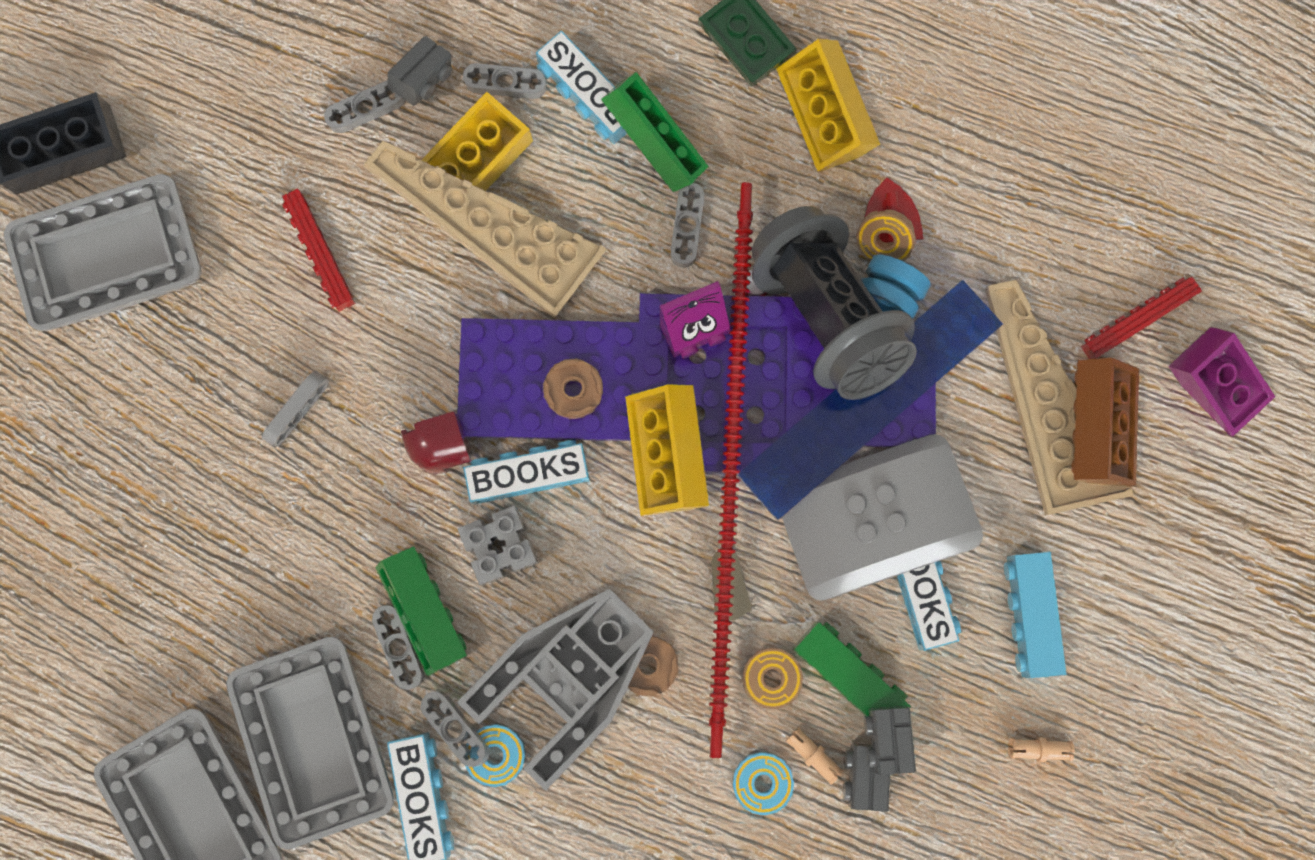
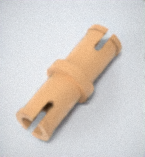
M799 727L786 739V742L805 759L804 763L808 767L812 765L830 785L838 779V775L841 776L844 772L842 768L824 753L825 749L821 745L817 746Z
M1037 737L1036 740L1010 738L1008 742L1009 745H1013V747H1008V754L1012 759L1029 758L1036 759L1037 762H1046L1047 759L1073 761L1074 755L1069 754V752L1075 753L1072 741H1047L1044 737Z

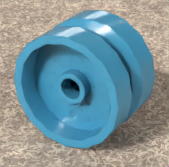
M881 254L874 255L865 270L868 278H861V281L882 312L892 310L903 311L914 319L919 309L916 301H922L931 286L929 279L919 270L899 259Z

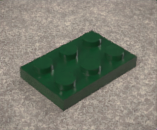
M722 0L698 18V24L751 87L796 54L797 48L756 0Z

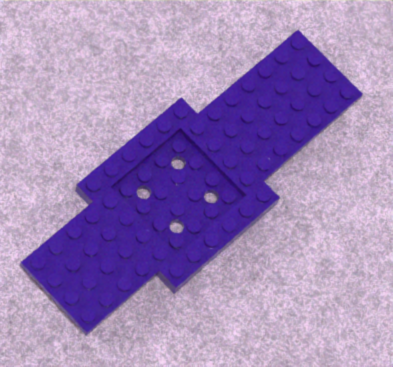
M640 293L639 322L461 318L457 415L459 416L465 437L631 441L626 396L667 384L693 385L696 406L702 408L705 413L703 420L698 422L705 474H725L722 473V469L726 468L722 464V461L726 460L723 452L727 450L723 446L724 443H727V439L724 438L727 430L724 429V426L728 425V421H725V417L728 416L725 409L729 408V404L726 403L729 395L726 394V391L730 390V387L726 384L730 382L727 374L731 373V370L727 367L731 364L728 357L732 356L728 349L732 347L729 340L733 336L730 334L726 335V340L715 346L710 347L709 343L698 347L706 355V359L700 364L691 362L689 357L682 358L681 355L674 358L660 327V305L686 294ZM723 295L730 325L734 321L730 317L734 313L731 306L735 303L731 300L733 296ZM746 296L750 300L746 302L749 310L745 311V314L749 315V317L745 319L748 327L744 328L748 335L744 336L747 344L743 346L747 349V352L743 353V357H746V361L743 362L746 369L742 370V374L746 377L742 379L745 386L741 388V391L745 394L741 396L744 404L740 405L744 412L740 413L743 421L739 423V426H742L743 429L739 431L742 439H739L738 442L742 444V447L738 448L741 456L737 459L741 464L737 465V470H740V474L737 475L814 476L816 474V446L895 447L936 434V329H915L911 340L916 346V357L909 369L897 381L876 394L850 400L841 397L836 389L824 388L816 382L813 375L814 365L824 348L810 329L809 324L796 307L792 298ZM753 350L762 352L764 362L760 365L751 364L747 357L748 353ZM577 358L597 369L603 383V396L600 404L591 414L583 418L568 419L559 416L550 409L544 398L543 383L549 370L555 364L565 359ZM570 381L565 386V393L571 397L579 395L582 390L581 384L577 381ZM749 409H760L763 413V420L757 424L751 423L747 419V411Z

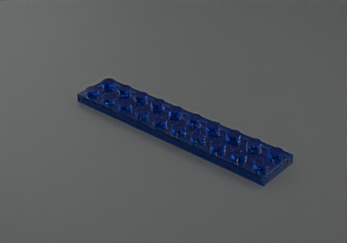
M964 280L959 282L914 321L915 331L911 340L916 346V357L909 369L897 381L876 394L855 400L845 399L840 396L837 390H834L737 474L777 521L1003 325Z

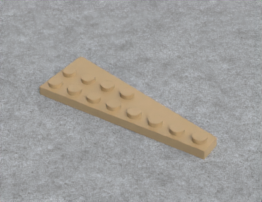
M385 141L381 142L363 165L552 317L557 316L607 250L602 245H596L577 233H571L550 220L546 221L517 204L492 192L488 193L473 186L471 182L445 172L446 170L415 158V155Z
M1017 280L987 286L985 288L1045 516L1134 496L1132 488L1128 486L1090 484L1073 480L1074 474L1071 464L1074 459L1075 444L1073 443L1072 434L1076 421L1073 405L1077 389L1060 363L1062 361L1058 354L1055 355L1046 339L1048 336L1035 319L1031 311L1032 307Z

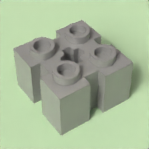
M511 506L492 514L494 522L486 525L484 521L479 519L457 528L465 550L470 553L475 552L478 560L470 563L481 586L505 578L504 570L512 567L514 572H519L539 564L531 541L528 539L522 541L520 533L525 531L526 528L516 506ZM496 539L506 543V546L502 547L503 552L500 554L498 551L492 550V545H494Z

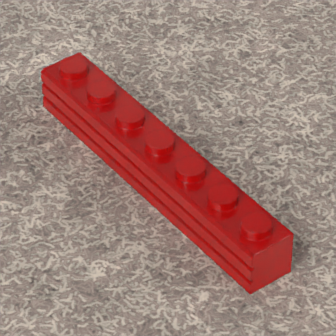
M297 188L283 195V208L286 213L290 212L292 216L289 220L294 229H298L300 234H297V237L301 244L306 245L307 250H305L308 259L313 260L315 264L312 268L317 276L320 275L322 282H320L324 292L328 291L330 295L328 301L331 307H335L340 312L356 304L303 193Z
M1192 276L1188 279L1183 277L1174 283L1176 285L1174 288L1171 289L1168 286L1160 291L1161 296L1158 298L1153 296L1146 300L1144 307L1140 308L1138 305L1129 311L1131 315L1128 317L1123 315L1116 319L1114 326L1110 327L1108 324L1099 330L1101 334L1095 337L1093 334L1084 340L1085 344L1081 348L1088 359H1096L1202 292V289Z

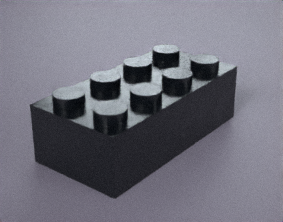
M97 92L0 124V185L14 194H19L127 157L111 106Z

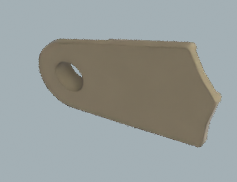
M716 552L711 560L714 603L718 602V597H715V594L719 592V589L715 587V585L719 584V580L716 579V576L720 574V571L716 569L720 566L719 561H717V558L721 557L719 552ZM734 553L732 558L736 559V561L732 563V567L735 568V571L731 573V576L735 577L734 580H731V585L734 586V589L730 591L734 597L730 598V603L733 604V607L729 609L733 615L729 616V619L736 621L744 614L752 611L740 564ZM714 605V611H718V607Z

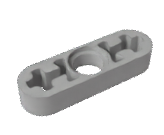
M474 63L467 66L463 72L465 85L473 93L485 94L488 92L490 95L537 99L542 97L547 90L546 78L537 69ZM476 73H480L481 78H483L478 80V84H474L471 79L476 76ZM489 74H492V86H489V82L487 80H490ZM502 75H510L513 78V83L507 88L500 87L497 84L498 78ZM519 76H520L521 79H522V83H520L521 89H518V86H519L518 77H519ZM532 79H537L538 81L535 89H530L529 84H527L531 83Z
M388 80L330 105L325 111L324 119L333 132L345 133L399 109L405 100L395 94L396 98L394 100H390L387 93L389 91ZM376 95H378V97H379V99H380V101H381V103H382V106H380V107H379V104H378V102L376 101V99H375V97H374V96H376ZM364 100L371 101L373 103L371 111L360 113L358 111L360 102ZM351 107L356 116L355 118H352L348 108ZM338 113L343 116V122L340 124L335 121V115Z
M692 183L680 189L678 193L671 244V260L676 266L682 268L691 266L697 256L704 204V190L697 183ZM689 191L695 192V197L699 198L694 199L692 211L687 210L688 199L683 197L688 196ZM684 218H690L694 220L696 227L691 232H684L679 227L680 221ZM682 239L688 240L687 252L692 253V255H687L685 260L680 259V254L675 253L676 251H681Z
M313 371L309 374L266 427L262 438L274 448L281 445L325 391L329 380L318 371Z
M380 606L373 613L372 623L395 683L405 690L416 688L422 683L424 678L419 658L394 606ZM384 611L388 614H394L395 619L391 620L393 630L400 628L401 633L392 634L385 638L384 633H389L390 629L387 624L380 623V619L384 617ZM396 638H400L406 643V651L401 656H395L390 651V644ZM411 656L412 661L406 662L410 671L415 670L417 674L413 677L412 684L408 680H402L401 676L405 674L404 666L401 664L397 667L395 661L405 660Z
M440 692L426 694L421 702V711L462 764L468 767L482 766L489 757V747L446 694ZM441 700L442 703L439 707L443 713L450 714L452 712V714L444 718L441 713L432 712L431 709L434 707L432 701ZM454 720H458L462 725V733L457 738H452L448 734V726ZM466 740L471 747L479 746L480 749L477 751L479 758L469 759L470 749L466 745L461 744L458 746V744Z

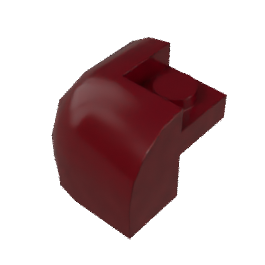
M454 411L414 423V430L401 431L404 447L410 460L424 471L443 474L447 473L446 469L472 461L470 457L472 453L470 443L465 439L459 416Z

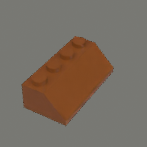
M1112 357L1078 360L1077 370L1074 375L1077 392L1073 405L1076 415L1075 429L1072 434L1073 443L1075 444L1074 459L1071 464L1074 474L1073 480L1090 484L1136 487L1139 368Z

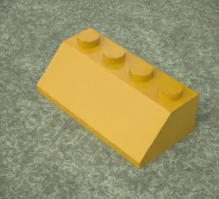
M817 39L776 68L817 172L855 160L880 145L837 40Z
M486 92L421 161L434 167L446 170V173L461 180H467L473 186L486 191L533 142L530 129Z
M667 384L626 396L640 516L686 511L709 506L693 385Z

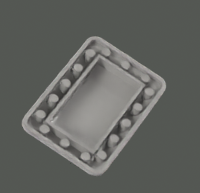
M164 174L151 176L10 222L4 231L5 243L27 321L32 328L42 332L82 322L160 297L192 285L201 275V265L177 185L172 178Z
M936 434L886 449L787 486L781 490L777 498L778 507L806 589L810 596L820 601L828 600L973 550L980 545L983 539L980 522L951 447L944 437Z
M323 638L231 672L226 682L227 691L276 845L283 849H293L379 818L391 810L394 797L381 751L349 654L344 643L339 638Z
M199 709L183 711L97 763L94 769L95 782L136 860H283L281 852L273 840L271 831L221 738L203 711Z

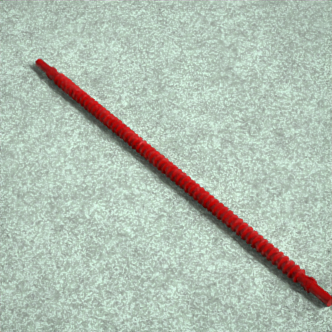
M749 182L741 183L739 211H737L738 229L735 230L738 237L734 240L738 245L734 247V250L737 251L734 259L737 262L733 264V267L736 268V271L733 272L736 279L732 283L736 287L732 289L735 296L731 300L735 304L731 306L734 313L730 315L734 321L730 323L733 330L729 332L733 338L729 340L732 347L728 349L732 356L728 357L731 364L727 367L731 370V373L727 374L730 382L726 384L730 387V390L726 391V394L729 395V399L726 400L729 408L725 409V412L728 413V416L725 417L728 425L724 426V429L727 430V434H724L727 443L723 444L727 450L723 452L726 460L722 461L726 468L722 469V473H725V478H722L721 481L725 485L721 487L724 495L720 499L724 500V503L720 505L723 513L719 514L723 518V521L719 522V526H722V531L718 532L719 535H722V539L718 540L721 548L717 550L721 553V557L717 558L720 566L716 569L720 571V574L716 576L719 584L715 585L719 592L715 594V597H718V602L714 603L718 607V611L714 612V615H717V620L713 621L717 625V629L713 630V633H716V638L712 640L716 643V647L712 648L715 656L711 658L715 661V665L711 666L714 674L710 676L714 679V683L710 684V687L713 688V693L709 694L710 697H713V701L709 702V706H712L711 718L709 719V726H711L710 758H722L723 727L726 726L724 707L728 706L724 700L728 698L725 689L729 688V685L725 683L729 679L726 671L730 670V667L726 665L730 661L727 653L731 652L727 645L731 643V640L728 639V634L732 633L728 627L732 625V622L729 621V616L733 615L729 609L733 607V604L730 603V598L734 597L730 593L731 589H734V586L731 585V580L735 579L734 576H731L732 571H735L732 563L736 561V559L732 558V554L736 553L733 545L737 543L733 540V536L737 535L734 527L738 525L734 522V519L738 517V514H735V509L739 508L738 505H735V501L739 500L736 492L740 490L736 487V483L740 482V479L737 478V474H740V470H737V465L741 464L737 458L741 456L738 448H741L742 444L738 440L742 439L739 431L743 427L739 426V423L743 421L740 413H743L744 410L740 408V405L744 404L741 396L745 394L741 391V388L745 386L742 379L746 377L742 374V370L746 369V366L743 365V362L746 361L743 353L747 352V349L743 346L747 344L744 336L748 335L744 328L748 327L745 319H748L749 315L745 314V311L749 310L746 302H749L750 299L746 297V294L750 293L747 286L751 282L747 280V277L751 276V273L748 271L751 268V264L748 263V260L752 259V256L749 255L752 247L749 244L753 241L749 237V235L753 234V230L750 229L751 221L753 220V212L751 211L752 183Z

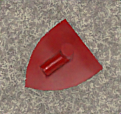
M886 177L871 196L864 218L874 211H897L905 215L912 222L916 240H923L922 224L915 204L899 185ZM880 233L878 235L880 240L885 243L894 241L893 236L889 233Z

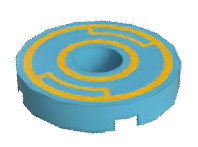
M492 724L482 727L477 731L489 748L498 747L502 750L503 760L498 764H493L487 760L482 766H466V769L471 777L482 785L490 787L506 785L514 780L523 768L526 757L524 742L517 732L507 726ZM467 743L466 746L471 751L468 756L469 759H478L477 751L480 749L479 746L471 747Z
M759 752L749 754L739 762L733 774L732 785L735 797L743 808L753 814L766 816L777 813L787 805L793 795L794 780L790 768L783 759L773 753ZM759 775H767L771 778L772 784L769 790L765 792L756 790L754 782Z

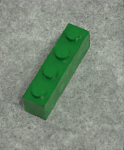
M637 72L619 82L601 98V101L672 192L692 184L709 167Z
M413 546L381 560L375 567L427 677L466 657V643L460 634H456L452 625V614L446 606L443 607L440 601L439 587L433 579L430 580L425 570L427 569V564L423 555L420 552L417 553Z
M815 622L792 647L801 658L864 716H869L868 709L911 707L905 701L908 696L895 684L892 687L888 686L882 680L885 676L884 673L871 663L867 666L859 659L862 653L851 643L848 642L845 646L836 637L840 633L828 622H825L823 625L820 622Z

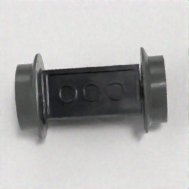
M798 207L776 217L763 228L755 239L752 247V257L755 261L752 268L753 282L757 288L766 293L780 294L788 292L796 307L809 324L810 329L824 348L813 370L814 378L820 386L836 389L841 397L850 400L876 394L897 381L912 365L917 353L916 346L911 340L915 331L914 321L909 314L903 311L892 310L882 312L843 254L849 240V228L843 219L836 215L824 214L817 207Z

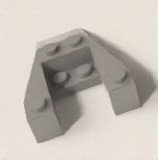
M607 589L522 634L457 703L480 724L525 680L567 722L524 767V770L546 791L611 723L654 631L612 590Z

